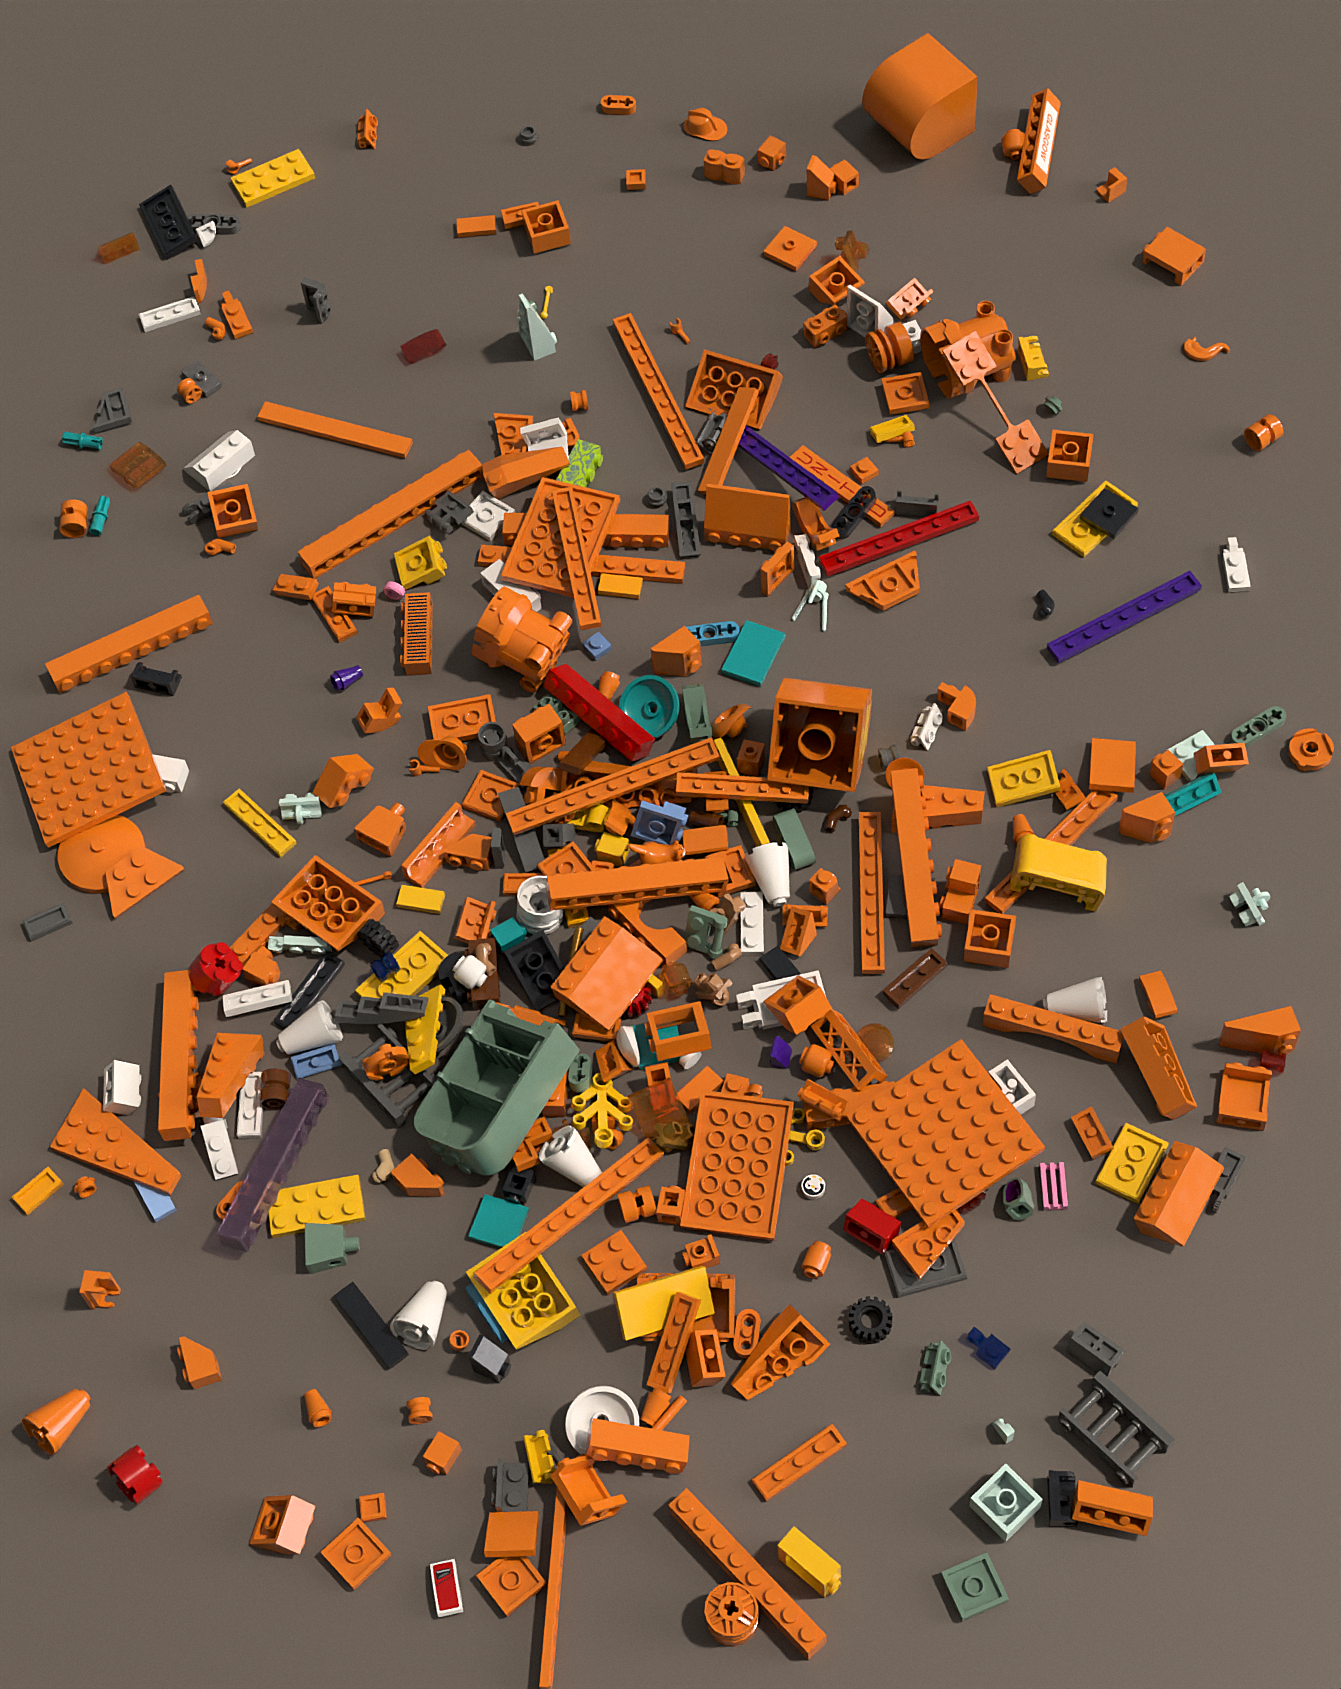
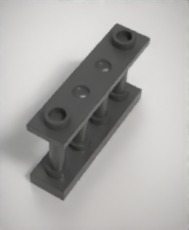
M379 1024L378 1029L381 1037L356 1057H350L344 1052L338 1058L342 1068L392 1122L400 1128L406 1123L403 1115L405 1113L404 1110L428 1092L438 1078L433 1073L429 1075L426 1070L417 1073L424 1083L401 1102L393 1103L389 1099L391 1097L390 1094L415 1074L409 1067L386 1087L382 1086L379 1088L375 1084L376 1080L369 1079L361 1069L362 1061L376 1053L380 1046L388 1043L391 1047H403L396 1040L398 1037L391 1028L386 1029L382 1024Z
M1099 1371L1092 1380V1393L1071 1414L1062 1408L1058 1416L1059 1423L1067 1432L1072 1431L1116 1472L1115 1475L1119 1481L1125 1485L1128 1483L1133 1488L1138 1479L1134 1472L1156 1450L1162 1449L1167 1453L1173 1446L1175 1439L1106 1375ZM1105 1397L1111 1403L1112 1408L1088 1431L1078 1420L1100 1398ZM1119 1415H1125L1130 1420L1131 1425L1106 1448L1096 1438ZM1137 1432H1143L1149 1438V1443L1127 1466L1124 1465L1115 1455Z

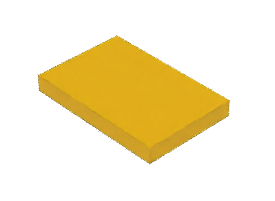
M1051 750L987 767L997 807L1061 790Z
M1125 1123L1113 1146L1114 1149L1111 1150L1095 1184L1139 1204L1169 1143Z

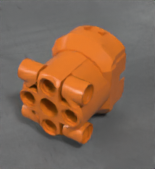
M990 301L978 303L976 317L961 323L942 319L933 325L923 328L920 332L922 356L933 378L944 374L948 378V380L937 383L947 399L961 394L972 393L978 380L975 379L963 386L942 351L975 331L996 364V367L986 372L984 377L992 374L993 378L998 382H1005L1010 378L1011 365L1016 360L1013 348V334L1007 329L1003 317L994 314L995 306Z
M503 586L492 598L477 624L474 640L481 644L478 646L473 643L471 655L484 661L491 668L506 665L524 675L520 685L526 691L534 693L547 677L549 669L555 668L558 657L566 647L570 637L568 628L572 624V619L566 613L558 611L551 620L532 610L531 601L526 595H520Z

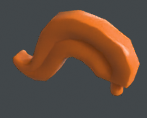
M1196 337L1184 342L1185 354L1196 361H1207L1221 351L1229 353L1230 350L1228 345L1220 342L1208 348H1203L1196 342Z

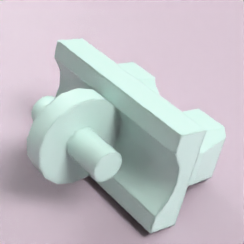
M307 793L302 798H297L294 794H286L284 799H279L282 820L297 819L298 824H303V818L321 817L319 796L317 797L313 793Z
M1244 882L1238 884L1239 890L1229 897L1236 909L1246 903L1248 904L1249 909L1239 913L1244 925L1248 926L1258 922L1260 926L1266 923L1257 906H1261L1262 910L1268 909L1269 906L1266 902L1269 901L1270 894L1268 892H1260L1259 888H1256L1252 891L1255 895L1252 898Z

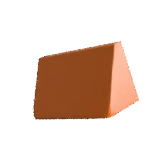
M726 825L683 830L685 855L728 850Z

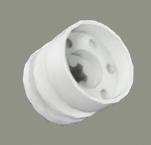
M547 876L530 877L518 889L517 920L523 924L527 932L533 935L544 930L545 934L552 933L560 926L563 919V909L550 911L546 892Z

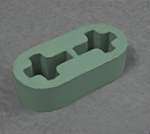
M581 1053L577 1054L570 1065L568 1079L572 1091L584 1092L591 1084L592 1063L589 1055Z

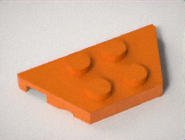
M914 550L845 584V590L883 611L920 593L916 551Z
M140 846L105 871L113 918H118L184 871V867L143 846Z

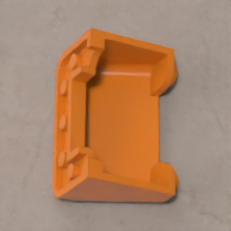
M641 1273L637 1277V1285L676 1273ZM707 1273L715 1313L695 1319L691 1333L697 1330L717 1329L719 1342H729L730 1338H734L735 1275ZM664 1329L639 1337H642L643 1341H656L657 1336H661Z

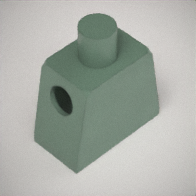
M305 1223V1259L309 1274L344 1266L347 1264V1252L360 1251L359 1236L346 1237V1232L342 1225Z

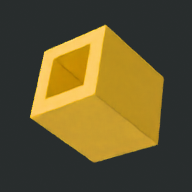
M604 832L601 839L596 841L594 851L597 852L598 861L614 863V866L618 867L624 866L630 851L628 848L629 839Z

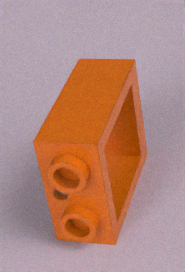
M700 1001L647 1013L648 1022L644 1023L647 1037H652V1039H648L651 1053L656 1052L658 1061L712 1049L710 1033ZM695 1022L697 1032L662 1040L659 1039L657 1029Z

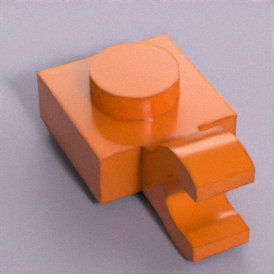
M729 1073L726 1075L721 1090L722 1093L760 1098L763 1095L761 1085H749V1078Z

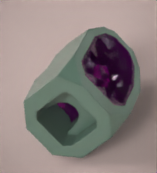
M1017 1177L1009 1180L1003 1190L1005 1210L1013 1219L1024 1220L1033 1214L1034 1203L1031 1190L1025 1181Z

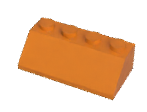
M1174 1141L1134 1217V1221L1141 1234L1184 1247L1224 1167L1197 1147Z

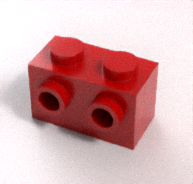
M861 1198L846 1214L843 1230L883 1254L892 1245V1240L899 1235L901 1222L877 1208L874 1204Z

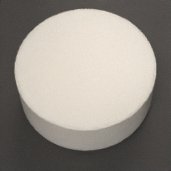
M696 1052L680 1057L679 1063L685 1069H689L698 1062L702 1053Z

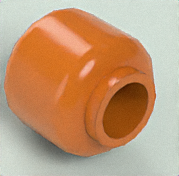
M1019 129L1008 130L1001 139L1003 154L1012 160L1020 159L1025 134Z
M812 1044L810 1047H805L799 1063L802 1064V1071L821 1078L825 1073L830 1074L835 1061L831 1060L832 1053L830 1050Z

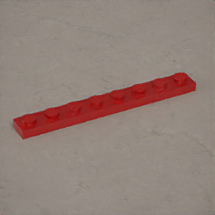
M970 500L819 556V562L828 577L977 522L980 515Z

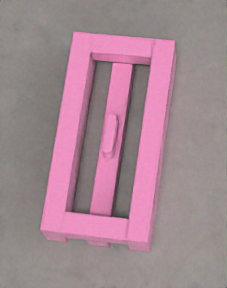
M1051 1162L1047 1165L1040 1163L1043 1211L1067 1210L1068 1201L1064 1162H1059V1164ZM1055 1170H1059L1062 1204H1058ZM1046 1171H1050L1053 1204L1048 1203Z

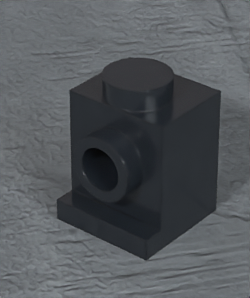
M512 1164L502 1189L504 1197H507L506 1200L516 1204H520V1202L527 1203L532 1187L536 1183L535 1172L529 1169L518 1172L516 1166Z

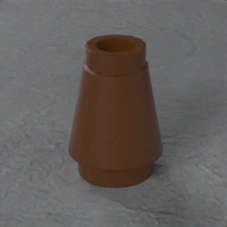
M692 811L689 822L703 828L723 825L724 818L719 813Z

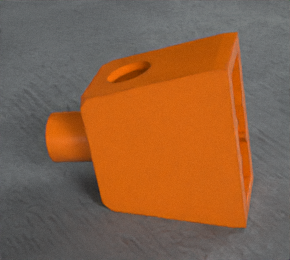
M397 802L393 804L390 810L382 806H376L354 828L357 839L392 857L406 831L404 818L401 817L405 808Z

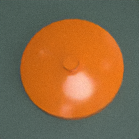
M116 815L62 841L58 849V864L65 879L78 890L93 894L108 893L105 871L140 846L146 848L139 828L129 819Z

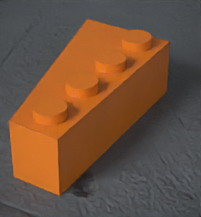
M924 785V788L920 789L921 796H925L926 809H923V817H928V824L932 829L941 828L944 825H952L954 827L981 824L985 791ZM894 805L891 833H897Z

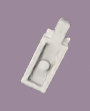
M807 534L795 535L794 543L798 552L797 557L809 588L813 580L821 578L820 569L818 566H815V556L813 550L809 549L810 539Z
M1236 537L1228 538L1227 549H1223L1222 557L1228 592L1250 591L1251 586L1243 548H1238Z

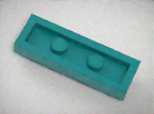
M1209 772L1164 796L1175 811L1176 816L1222 792L1215 773Z

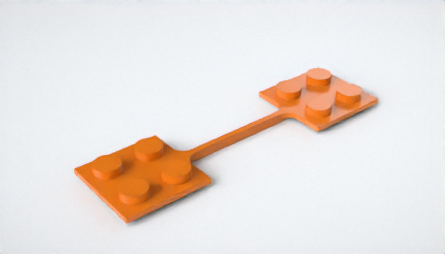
M976 331L942 351L963 386L975 379L981 382L1008 427L1007 432L995 440L1016 474L1049 455L1029 419L1017 426L1012 425L985 382L984 374L995 368L996 364Z

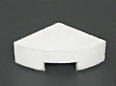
M213 221L196 229L204 248L209 246L215 238L216 226Z

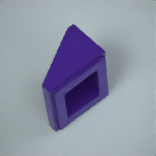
M776 1036L770 1054V1064L773 1067L787 1069L792 1048L783 1039Z

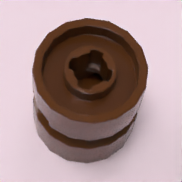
M277 1068L262 1071L260 1081L262 1089L259 1094V1105L269 1110H282L289 1106L290 1095L288 1089L290 1088L291 1074L288 1071Z

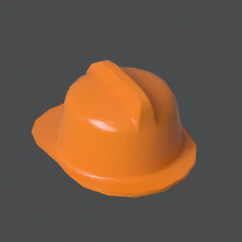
M705 108L689 110L688 118L683 125L684 131L687 134L709 141H717L724 138L728 130L723 120L714 117Z
M447 736L441 740H426L422 742L418 747L417 754L419 759L427 766L460 770L466 765L467 758L465 752L467 745L463 744L456 737Z

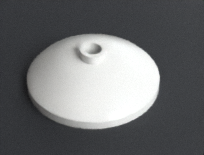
M595 1386L583 1391L572 1401L566 1414L565 1428L568 1439L577 1452L580 1454L586 1452L588 1428L593 1418L597 1419L599 1416H603L606 1421L639 1426L638 1411L628 1395L611 1386Z

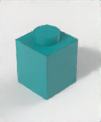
M514 917L490 929L491 936L495 938L500 952L525 940V935L527 934L521 922L517 923Z

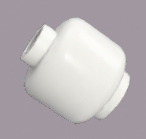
M472 955L462 956L453 968L455 980L468 989H472L476 985L480 987L487 978L485 975L486 965Z

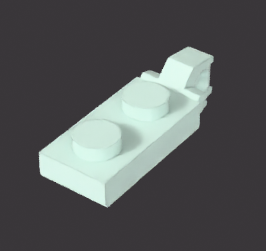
M269 936L268 950L271 952L281 953L288 949L292 953H303V950L318 955H323L326 951L332 952V947L319 937Z

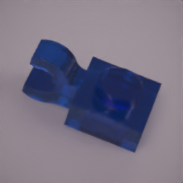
M973 1327L968 1333L967 1339L979 1348L976 1355L993 1369L1000 1365L1011 1350L993 1334L986 1338L976 1327Z

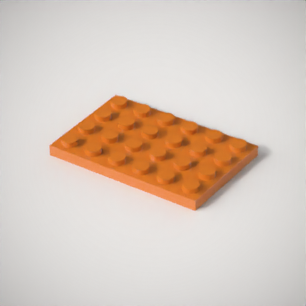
M542 477L501 573V580L574 598L552 490L567 487L573 488L590 572L593 570L621 501L620 495Z
M701 1090L681 1216V1228L775 1241L794 1102Z

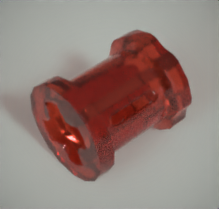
M1263 1049L1259 1066L1277 1070L1283 1074L1286 1053L1279 1055L1268 1053L1267 1050Z

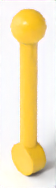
M551 286L545 287L546 297L543 311L540 313L542 319L548 317L547 307L550 294L553 292Z

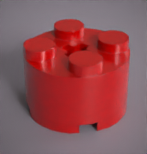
M226 943L210 944L204 947L190 964L189 978L193 986L204 994L208 992L212 993V996H219L224 994L239 977L243 964Z
M138 1445L133 1448L130 1447L107 1466L110 1476L116 1474L117 1481L115 1483L132 1503L135 1502L136 1506L161 1487L163 1483L159 1477L160 1471L153 1463L148 1464L144 1459L145 1454Z

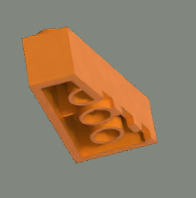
M1143 1016L1121 1028L1120 1030L1157 1102L1156 1106L1160 1114L1174 1120L1197 1108L1165 1026Z
M216 1034L197 1094L200 1117L223 1118L235 1101L239 1089H243L247 1077L255 1071L256 1063L258 1060H262L265 1055L262 1035Z

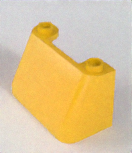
M1027 834L1022 836L1017 843L1009 890L1020 892L1023 886H1029L1030 890H1033L1035 886L1078 896L1077 902L1085 901V909L1096 912L1105 896L1107 858L1099 851H1089L1038 838L1033 834Z

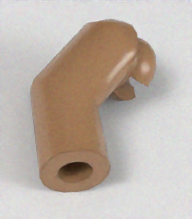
M480 943L475 949V958L486 965L485 973L491 976L497 969L488 960V955L492 949L488 943Z
M730 944L727 947V953L712 960L717 971L741 957L742 952L738 944Z

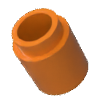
M814 1241L813 1245L809 1246L801 1265L806 1276L816 1279L824 1275L831 1258V1247L820 1241Z

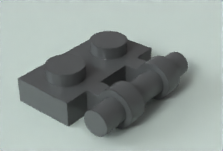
M449 490L434 502L436 508L425 511V516L430 523L436 524L437 528L442 532L451 533L453 531L451 523L455 522L459 525L473 514L474 511L470 505Z

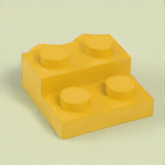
M427 536L394 553L401 584L406 590L423 581L426 584H430L445 576L444 570L447 569V564L440 556L443 549L438 541L435 542L430 536Z

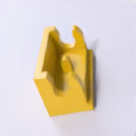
M1037 336L1018 337L1017 351L1027 381L1049 377L1048 367L1044 362L1040 344H1029L1038 341Z

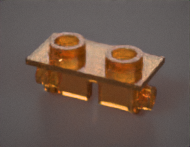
M134 232L98 246V252L105 264L140 250Z

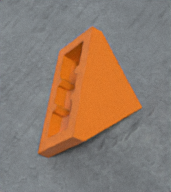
M791 906L780 949L801 956L817 936L813 913Z
M615 1040L595 1051L604 1082L632 1070L628 1061L618 1050Z

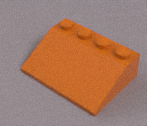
M704 349L685 407L706 414L713 412L717 416L721 415V413L728 415L739 387L756 388L759 393L746 425L761 430L777 397L783 375L779 371Z
M707 483L704 519L705 540L713 543L721 542L734 546L742 545L755 549H770L772 551H776L778 547H782L789 541L791 532L790 495Z
M316 855L271 901L275 907L337 951L359 938L357 932L369 919L379 921L385 915L382 901Z
M604 916L552 984L551 989L557 999L610 1032L662 963L663 959L623 927Z

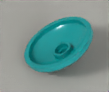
M645 675L636 678L624 689L620 697L619 708L654 738H658L667 733L676 722L679 713V698L670 682L659 676ZM657 706V711L653 713V708Z

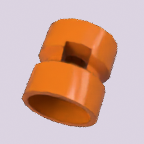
M1267 414L1259 419L1257 423H1253L1244 430V438L1253 450L1261 451L1270 444V441L1273 443L1282 437L1284 431L1278 418L1272 414Z
M73 499L64 501L61 504L59 530L63 536L80 538L86 534L88 507L84 502Z
M649 1185L637 1188L635 1193L626 1191L617 1194L625 1223L638 1220L640 1215L644 1218L656 1215L657 1210ZM642 1200L643 1205L637 1207L636 1201Z

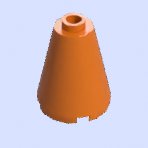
M74 1388L25 1415L21 1420L22 1425L30 1438L34 1436L39 1441L37 1445L44 1452L54 1455L60 1450L90 1408L89 1401L91 1398L85 1390Z

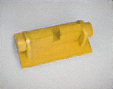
M545 1430L536 1431V1436L524 1435L533 1483L553 1484L554 1482L550 1475L556 1469L552 1455H547V1452L551 1451L548 1440L549 1435L545 1433Z

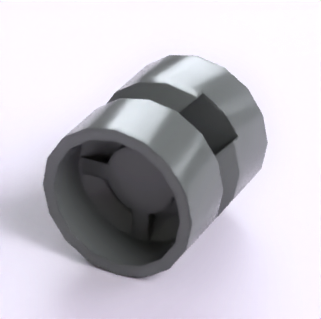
M489 722L482 725L479 729L478 739L482 755L489 761H497L502 756L501 749L504 746H508L505 728L497 722Z

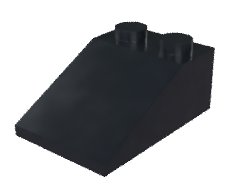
M544 930L501 952L512 974L536 1011L558 1000L551 986L565 968Z

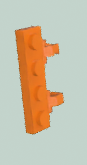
M271 904L229 948L238 956L243 967L254 951L272 960V953L265 948L266 943L269 941V936H274L285 925L296 932L303 926Z

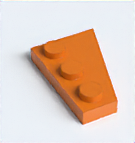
M494 413L501 455L527 452L528 446L521 435L520 428L533 424V416Z
M955 1210L929 1228L923 1221L894 1238L892 1245L920 1281L964 1227L965 1221Z

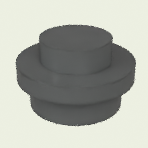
M530 125L524 126L519 133L520 140L523 143L535 142L538 139L537 130Z
M653 487L647 493V501L652 506H661L667 501V493L661 487Z

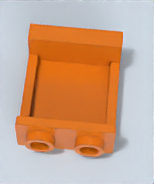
M1166 227L1155 236L1151 244H1147L1144 247L1142 263L1146 265L1151 260L1176 274L1175 283L1182 286L1204 262L1206 248Z
M1236 1062L1225 1063L1216 1123L1264 1131L1268 1113L1266 1112L1272 1071L1261 1066L1247 1067Z
M585 1453L574 1459L565 1458L556 1465L557 1469L550 1475L580 1526L613 1517L627 1503L623 1494L610 1496L592 1466L596 1460L585 1456Z

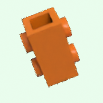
M836 304L803 322V336L815 348L827 343L831 338L847 330V314Z

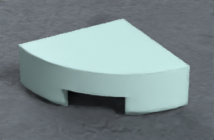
M1001 1418L992 1423L1006 1444L1013 1440L1015 1431L1009 1423L1005 1424Z

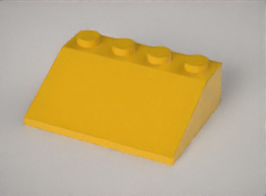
M526 1232L466 1271V1274L516 1350L562 1329L581 1316L577 1307L541 1254L491 1294L474 1278L476 1271Z

